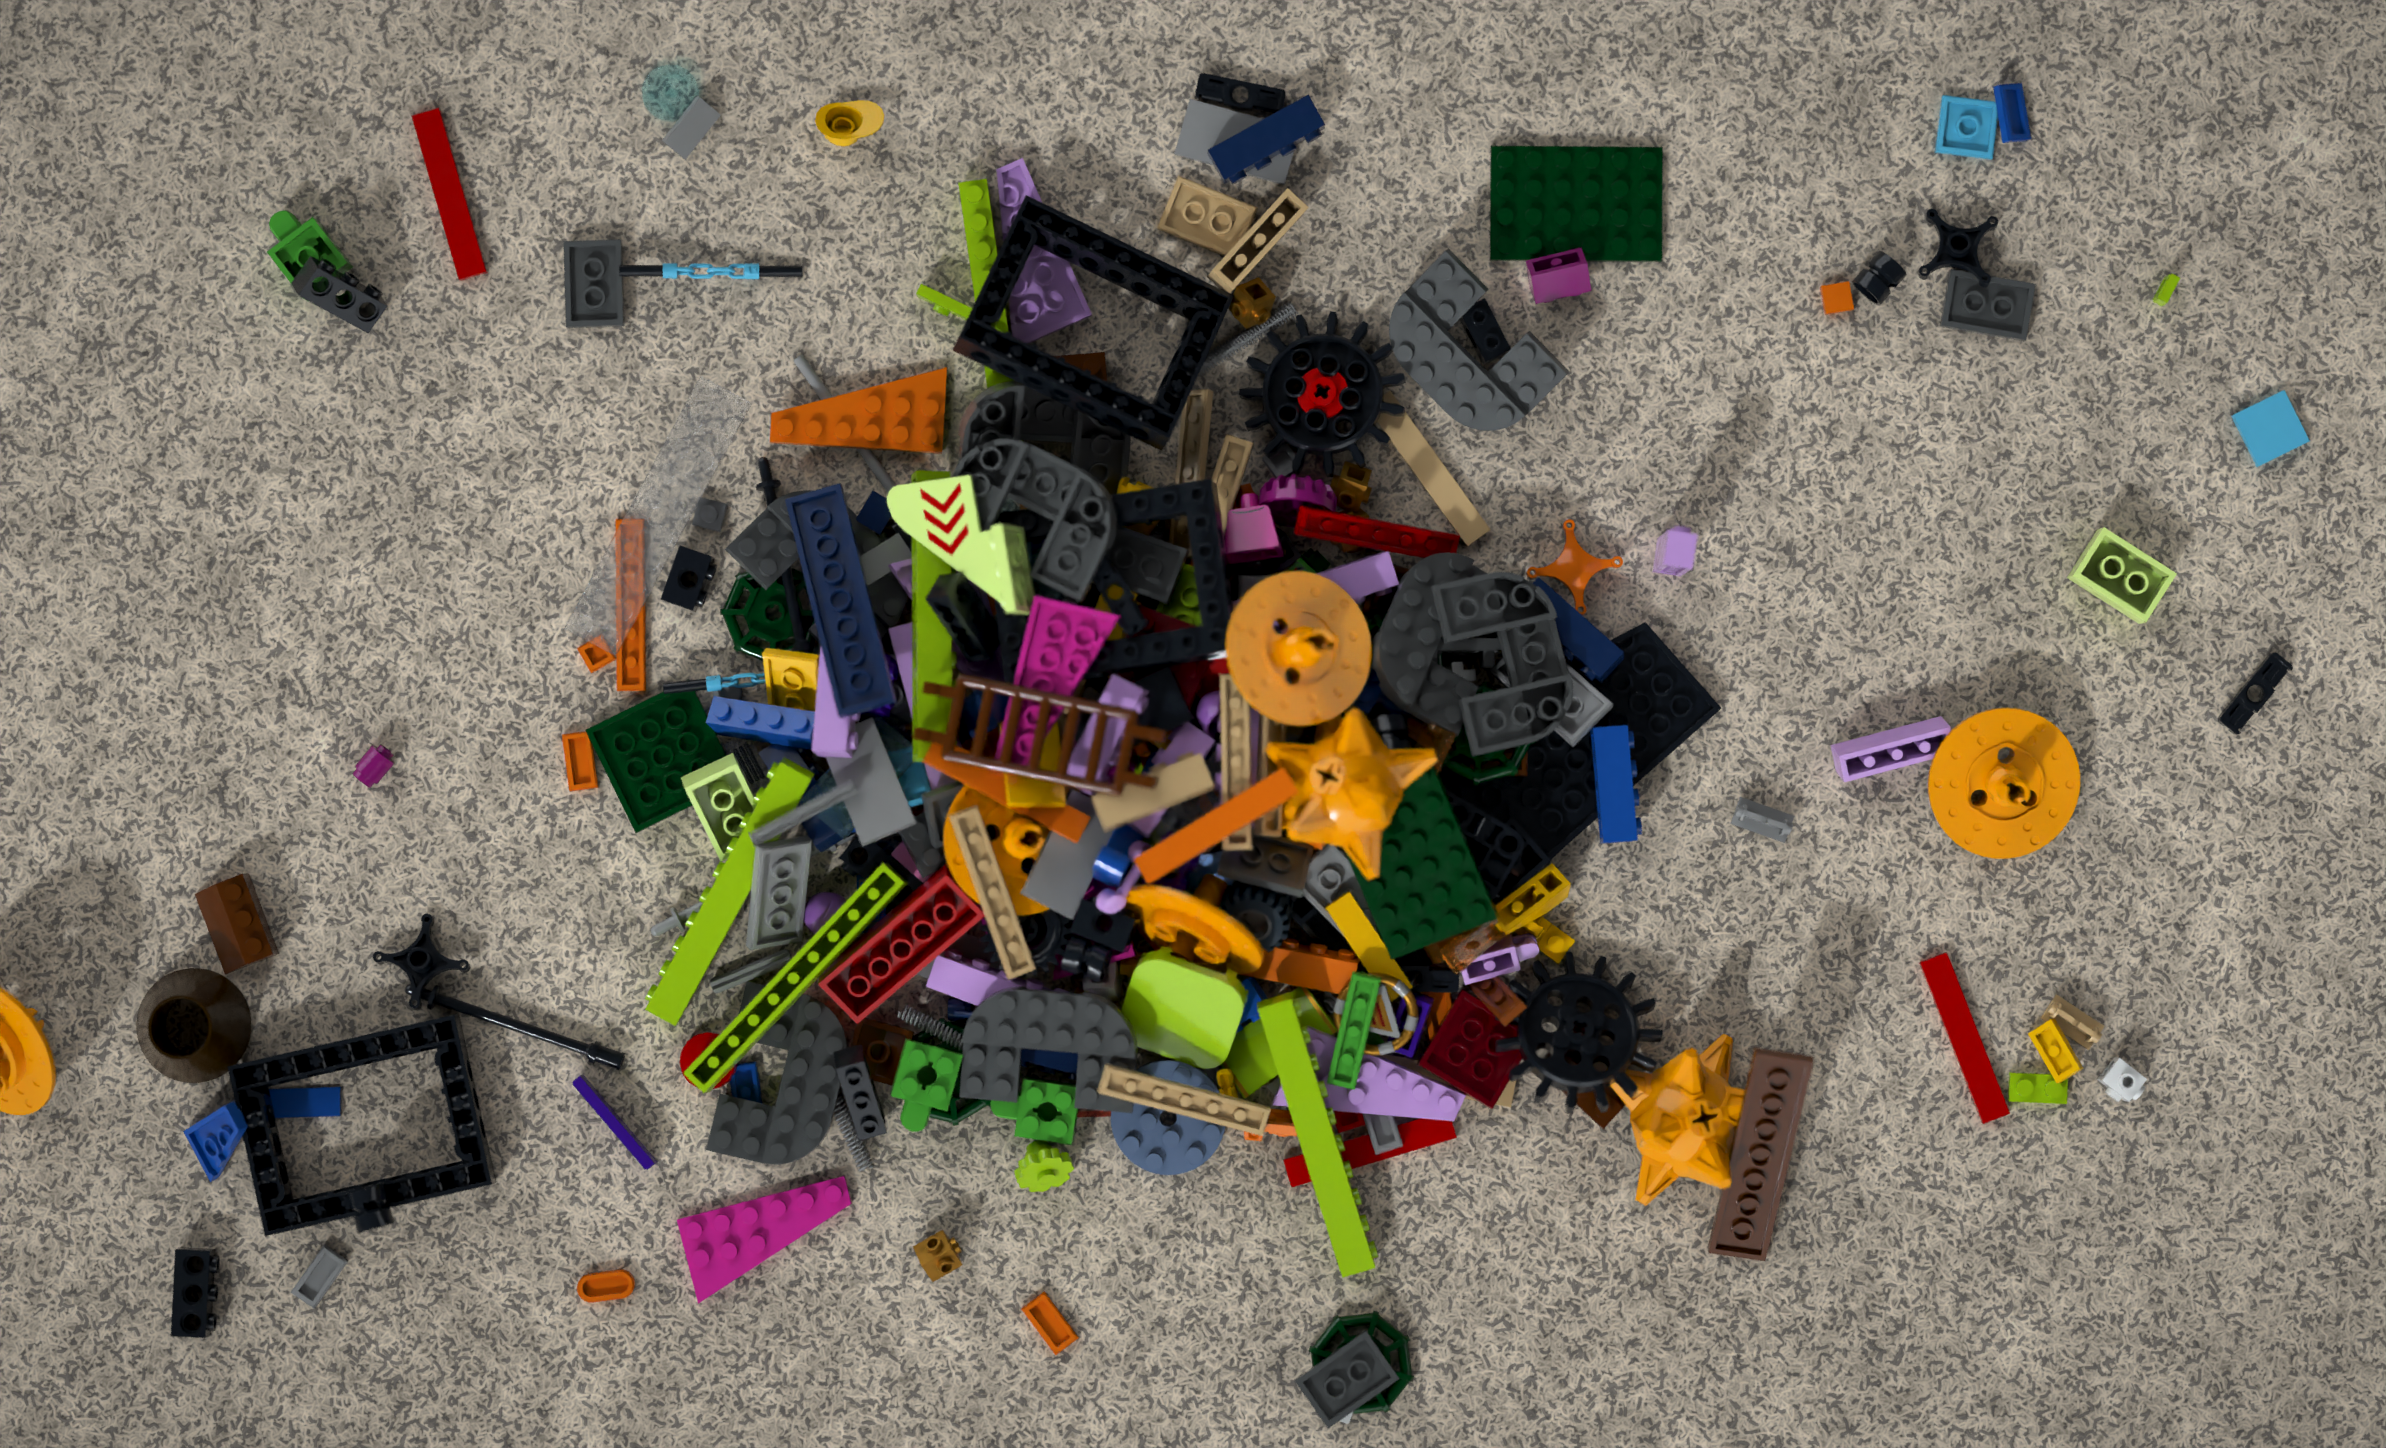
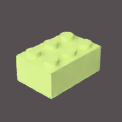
M2103 527L2095 532L2067 578L2138 624L2147 622L2177 573Z
M734 753L681 777L684 789L720 861L728 859L730 853L726 852L729 843L734 836L739 839L744 830L739 827L747 811L753 813L757 806L753 802L755 796Z

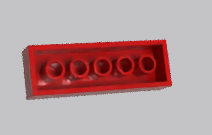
M945 864L844 950L820 975L818 985L858 1024L985 917L982 907L961 889L951 874L948 864Z

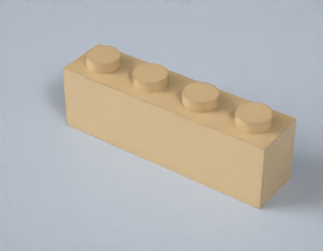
M1287 188L1214 267L1207 278L1219 289L1231 294L1309 207Z
M1189 752L1176 758L1177 763L1169 766L1166 763H1161L1150 768V773L1147 775L1158 777L1155 789L1125 783L1121 796L1095 792L1096 795L1092 796L1091 801L1104 833L1212 791L1214 784L1201 753L1194 755L1193 752Z

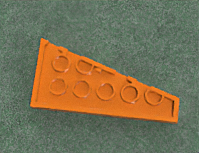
M947 367L771 413L770 443L942 454Z

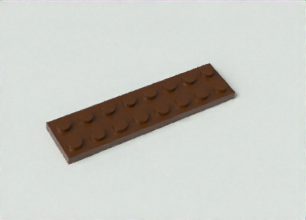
M1755 1048L1729 1155L1731 1185L1728 1188L1721 1189L1708 1243V1253L1759 1261L1766 1260L1813 1068V1056Z

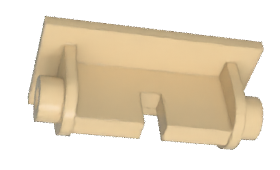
M2057 994L2041 1016V1019L2045 1022L2050 1019H2056L2063 1033L2087 1050L2091 1048L2093 1043H2097L2102 1036L2101 1031L2105 1027Z

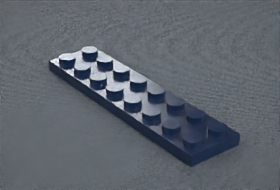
M838 483L785 499L838 716L844 718L896 703L843 486Z

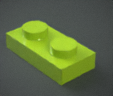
M2009 1072V1102L2067 1104L2068 1079L2061 1083H2056L2051 1074Z

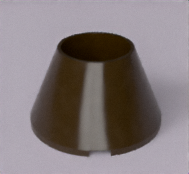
M188 968L164 976L149 989L139 1007L136 1031L143 1054L156 1070L176 1081L201 1083L221 1077L228 1072L227 1066L236 1065L240 1061L250 1041L252 1020L244 995L232 981L208 969ZM182 999H188L198 1004L204 1010L209 1022L208 1037L203 1046L193 1054L178 1050L170 1042L166 1032L168 1013Z

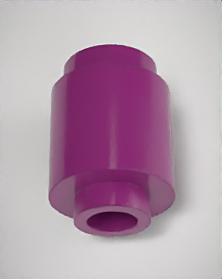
M381 744L378 748L372 745L355 765L356 770L352 774L364 785L371 788L374 783L378 784L395 764L391 759L394 754Z

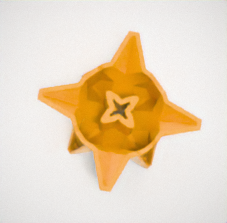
M1356 708L1350 709L1344 719L1339 714L1326 722L1316 724L1315 742L1313 745L1269 742L1265 748L1266 754L1279 770L1283 767L1285 768L1299 791L1298 795L1283 803L1282 829H1288L1289 838L1296 841L1325 843L1343 847L1368 880L1378 877L1380 874L1382 831L1390 824L1391 817L1402 800L1403 790L1438 761L1435 749H1390L1382 742L1363 713Z
M1722 1034L1700 1055H1698L1694 1048L1685 1049L1653 1073L1628 1069L1625 1074L1638 1087L1637 1094L1633 1098L1627 1095L1616 1082L1610 1085L1630 1110V1123L1636 1140V1146L1642 1154L1635 1198L1645 1206L1649 1204L1678 1177H1689L1721 1189L1730 1187L1729 1155L1745 1090L1731 1087L1728 1083L1733 1039L1728 1035Z

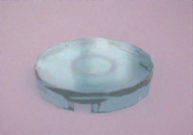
M670 64L656 67L647 75L642 85V98L645 107L654 117L662 121H677L696 96L699 97L696 79L687 69L679 65Z

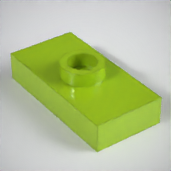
M923 284L920 285L916 293L917 297L934 305L932 310L946 317L952 313L967 320L972 310L971 307Z

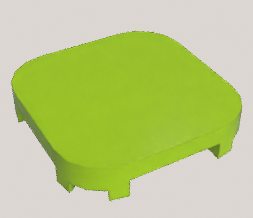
M1162 946L1158 951H1151L1147 954L1143 953L1133 972L1121 1009L1123 1015L1132 1024L1137 1039V1046L1196 1068H1215L1224 1063L1229 1055L1248 1000L1249 990H1245L1243 984L1236 978L1238 973L1228 968L1226 974H1222L1171 955L1173 948Z

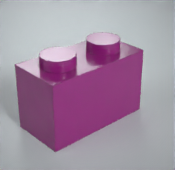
M1582 248L1526 260L1530 291L1535 304L1549 303L1556 299L1579 296L1582 293L1591 291L1588 264Z

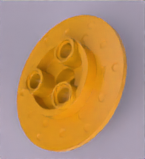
M1303 571L1283 572L1272 575L1255 584L1236 605L1226 634L1227 662L1235 685L1253 708L1279 723L1309 726L1335 718L1357 699L1370 671L1372 657L1371 638L1366 620L1353 598L1338 584L1314 573ZM1274 621L1280 625V634H1277L1273 628ZM1286 670L1289 671L1292 676L1291 684L1288 683L1285 679Z
M1995 708L1982 711L1959 723L1940 743L1931 762L1928 776L1929 802L1932 812L1943 831L1962 848L1983 857L1996 859L2024 856L2047 845L2069 822L2077 805L2080 792L2079 764L2068 739L2053 723L2044 717L2018 708ZM2009 747V755L2005 759L1999 760L1998 752L2000 749ZM2009 783H2012L2013 785L2010 788L2007 787ZM1975 790H1982V798L1979 801L1972 802V793Z
M964 785L950 805L943 832L946 861L958 885L970 898L980 904L949 815L977 805L985 827L992 825L995 828L996 835L990 842L1016 915H1030L1048 910L1049 908L1020 894L1029 875V873L1026 874L1022 871L1021 863L1028 857L1034 865L1050 830L1040 824H1034L1031 819ZM1064 785V787H1065V797H1066V795H1067L1069 789H1074V790L1078 791L1075 787H1070V786H1065V785ZM1026 831L1029 832L1031 837L1027 840V845L1020 842V838H1023Z
M1205 874L1193 896L1153 885H1138L1130 889L1124 907L1135 912L1133 917L1141 919L1137 929L1160 948L1162 946L1173 948L1172 956L1226 973L1229 968L1238 974L1254 972L1263 962L1264 953L1256 938L1239 922L1219 910L1223 894L1227 889V883L1221 878Z
M0 987V1111L13 1115H27L36 1112L50 1100L56 1083L55 1062L50 1045L42 1031L44 1020L37 1022L33 1017L38 1011L33 1008H26L17 998L2 987Z

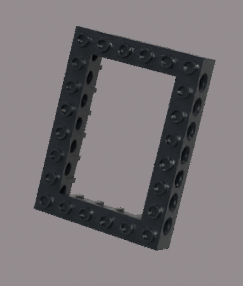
M1026 195L952 351L1162 451L1173 433L1234 295ZM1034 245L1189 320L1152 403L1143 400L1144 397L1141 395L1135 396L1118 388V384L1114 382L1110 384L1091 375V371L1087 369L1083 371L1064 362L1065 359L1062 357L1058 359L1038 349L1039 346L1035 344L1031 346L1011 336L1012 333L1008 331L1004 333L995 328Z
M1210 478L1110 495L1116 511L1118 530L1124 529V526L1141 523L1152 525L1153 521L1171 518L1177 521L1181 520V517L1187 516L1201 626L1105 641L1082 680L1227 657L1226 634L1234 609L1216 483ZM1030 509L1000 513L995 525L1007 524L1024 527L1026 542L1036 544L1040 543L1039 540L1047 539L1054 521ZM994 598L1005 683L1013 684L1030 615L1005 613L1001 603Z
M459 1014L227 1066L235 1103L243 1113L244 1120L248 1126L243 1134V1140L265 1236L355 1216L357 1212L351 1209L347 1194L382 1183L385 1185L388 1196L385 1205L396 1207L492 1185L497 1182ZM437 1048L434 1056L435 1065L439 1066L444 1087L441 1089L442 1095L445 1094L450 1114V1117H447L448 1123H452L456 1141L454 1150L462 1161L293 1199L269 1087ZM375 1200L363 1203L365 1211L377 1208Z

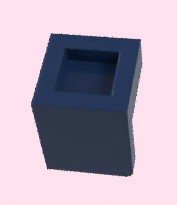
M873 490L856 517L859 523L873 530L878 535L881 534L891 517L887 498Z

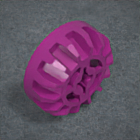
M1281 474L1277 478H1270L1260 489L1258 506L1269 505L1275 524L1295 528L1300 505L1336 512L1337 497L1330 485H1325L1321 479L1313 481L1308 475L1305 478L1297 477L1296 474H1292L1291 477H1285Z

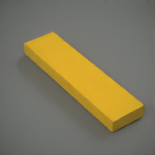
M1349 891L1325 906L1368 973L1388 974L1400 979L1409 989L1413 988L1395 959L1391 960L1385 944ZM1386 985L1390 1002L1400 996L1392 987Z

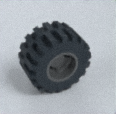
M1233 880L1232 885H1228L1223 894L1219 910L1245 927L1256 938L1262 950L1270 952L1273 951L1274 946L1279 947L1283 943V939L1286 940L1294 904L1289 894Z

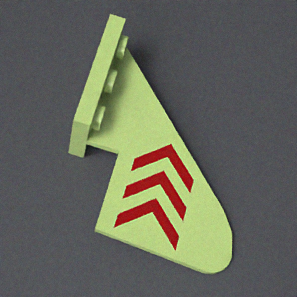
M972 475L897 485L888 492L887 505L891 516L905 532L999 601L1005 609V613L1030 615L1035 591L1033 579L1029 576L1031 568L1024 527L998 524L991 526L992 530L982 532Z

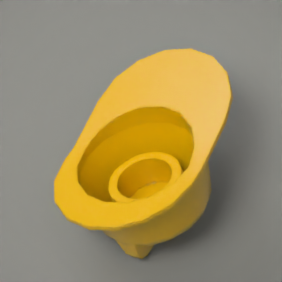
M868 100L830 103L819 109L816 113L815 123L818 130L832 144L845 147L854 144L861 137L877 132L884 123L885 115L878 104Z

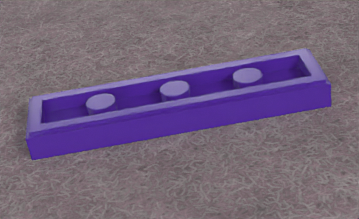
M584 1075L578 1076L572 1082V1085L641 1166L648 1170L658 1161Z

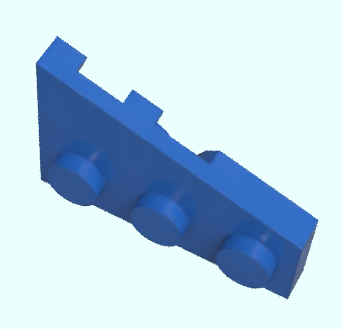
M234 1101L224 1105L183 1131L210 1182L216 1180L221 1175L248 1127L243 1113L238 1109Z

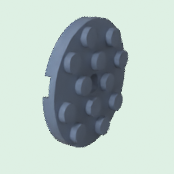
M1173 1059L1149 1062L1136 1069L1140 1073L1220 1093L1216 1083L1203 1070ZM1134 1103L1132 1113L1111 1111L1112 1132L1123 1154L1138 1167L1160 1175L1186 1173L1205 1163L1218 1148L1225 1131V1126L1176 1114L1177 1120L1171 1125L1163 1124L1160 1114L1164 1110Z

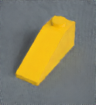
M1551 863L1498 903L1495 907L1499 917L1492 922L1505 936L1547 914L1564 901L1569 895L1571 883Z

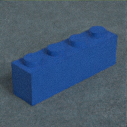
M714 696L706 723L721 736L812 750L815 712Z
M1628 725L1592 728L1590 734L1600 844L1637 841V835H1642L1641 818H1636L1635 806H1639L1638 789H1633L1632 777H1637L1636 761L1631 760L1630 749L1634 748L1633 731H1628Z

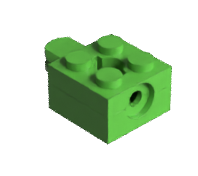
M288 211L276 212L269 221L270 230L279 243L267 251V253L290 283H292L310 256L319 261L322 258L330 261L335 265L336 270L343 274L345 271L348 272L353 268V265L315 218L312 217L301 225L298 219ZM317 277L313 283L319 282L323 277Z
M905 1038L890 1095L905 1100L900 1119L902 1125L911 1132L923 1130L927 1126L932 1108L948 1111L963 1057L961 1053Z
M1025 1076L1017 1103L991 1100V1110L994 1115L1000 1118L1017 1120L1014 1136L1072 1145L1074 1142L1079 1108H1074L1076 1084Z

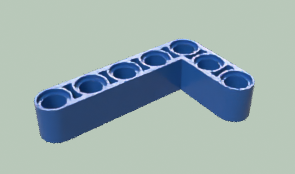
M1151 751L1141 774L1144 771L1149 774V769L1154 767L1155 764L1151 761L1156 755V751ZM1128 825L1114 829L1107 846L1103 845L1093 866V878L1118 889L1132 864L1128 856L1129 849L1134 842L1138 840L1143 841L1144 836Z

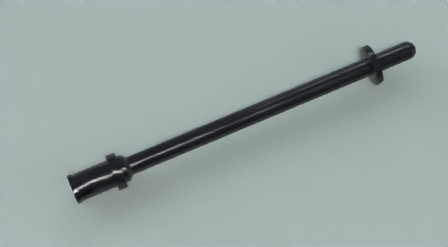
M760 457L758 466L762 482L756 485V490L764 491L768 507L777 499L775 489L780 487L781 482L780 480H773L768 458ZM790 566L781 576L795 638L791 651L812 654L814 645L806 640L792 568Z
M408 984L405 987V992L410 996L412 995L411 984ZM438 985L434 986L432 991L424 988L421 995L422 1000L428 1001L427 1009L432 1010L435 1004L583 1054L586 1059H589L588 1062L592 1064L597 1062L620 1070L625 1058V1053L601 1046V1042L595 1041V1043L586 1044L440 994V986Z

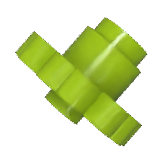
M1037 1140L1027 1146L1025 1157L1018 1162L1019 1168L1014 1171L1020 1188H1029L1030 1192H1044L1050 1189L1051 1186L1059 1187L1070 1179L1069 1173L1074 1170V1166L1068 1152L1060 1153L1058 1148H1052L1047 1141Z

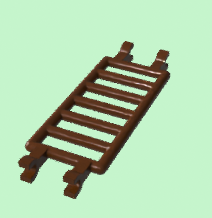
M960 674L957 677L955 687L924 681L922 693L953 700L946 733L915 727L913 739L943 745L941 756L946 761L1113 796H1121L1123 794L1125 783L1150 789L1156 788L1158 777L1128 772L1134 737L1165 743L1167 731L1137 725L1139 714L1134 709ZM967 687L984 690L971 754L954 750ZM995 693L1012 696L999 759L982 756ZM1023 699L1041 702L1028 766L1011 762ZM1052 705L1069 708L1056 771L1039 768ZM1080 710L1097 714L1085 778L1068 774ZM1109 716L1126 720L1113 783L1096 780Z

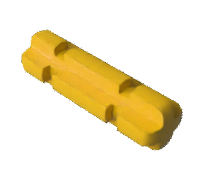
M1229 1068L1218 1070L1216 1078L1220 1086V1094L1238 1098L1235 1083L1233 1082L1232 1070Z

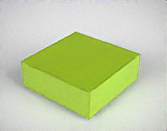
M2172 273L2165 276L2153 298V302L2160 306L2167 304L2180 277Z

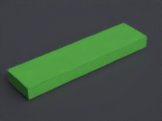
M1357 971L1352 972L1327 1084L1355 1090L1381 977Z

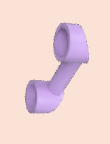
M1141 840L1134 842L1128 852L1130 861L1135 863L1133 859L1149 850L1151 846ZM1136 864L1133 865L1116 892L1111 889H1104L1100 892L1096 901L1099 910L1107 914H1113L1125 906L1126 897L1130 889L1141 876V872Z

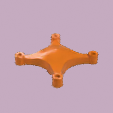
M1568 519L1563 523L1566 539L1561 555L1548 566L1542 568L1530 567L1526 572V576L1529 579L1550 577L1563 583L1574 598V609L1578 611V608H1582L1583 611L1579 613L1584 615L1587 608L1584 605L1583 596L1590 578L1603 569L1620 568L1623 564V559L1619 556H1615L1613 559H1600L1587 553L1575 538L1574 521Z

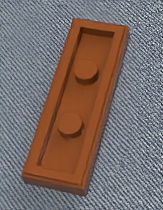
M1498 976L1467 984L1470 990L1504 1026L1509 1024L1527 1008Z

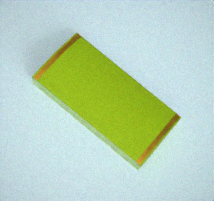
M1299 986L1291 992L1292 999L1299 1000L1303 1016L1298 1017L1301 1027L1308 1025L1329 1035L1337 1032L1334 1021L1309 988ZM1261 1018L1255 1022H1250L1243 1027L1244 1029L1236 1033L1229 1055L1224 1063L1221 1064L1224 1069L1229 1068L1232 1070L1233 1082L1244 1098H1247L1278 1075Z

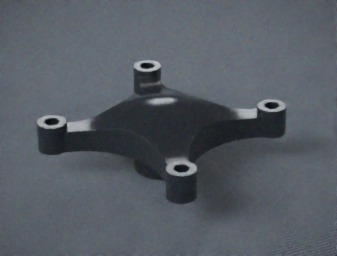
M1929 209L1926 213V220L1936 228L1939 237V249L1932 261L1919 268V278L1926 280L1937 269L1953 267L1971 272L1979 280L1978 282L1981 287H1988L1991 276L1982 269L1978 260L1977 250L1983 236L1997 228L1998 219L1995 216H1990L1985 223L1977 227L1957 228L1944 222L1935 209Z
M430 914L422 916L420 934L408 948L392 954L382 953L381 951L373 954V960L377 964H393L407 974L412 987L409 1006L413 1010H420L422 1008V992L434 977L448 970H460L463 973H467L471 968L467 960H452L437 951L431 937V927L434 925V918Z

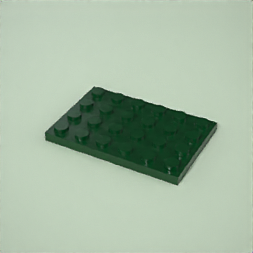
M1491 146L1490 261H1526L1582 248L1587 262H1662L1663 147Z
M1434 764L1403 790L1402 800L1397 805L1390 824L1382 831L1380 874L1378 877L1368 880L1345 851L1391 960L1488 923L1499 917Z

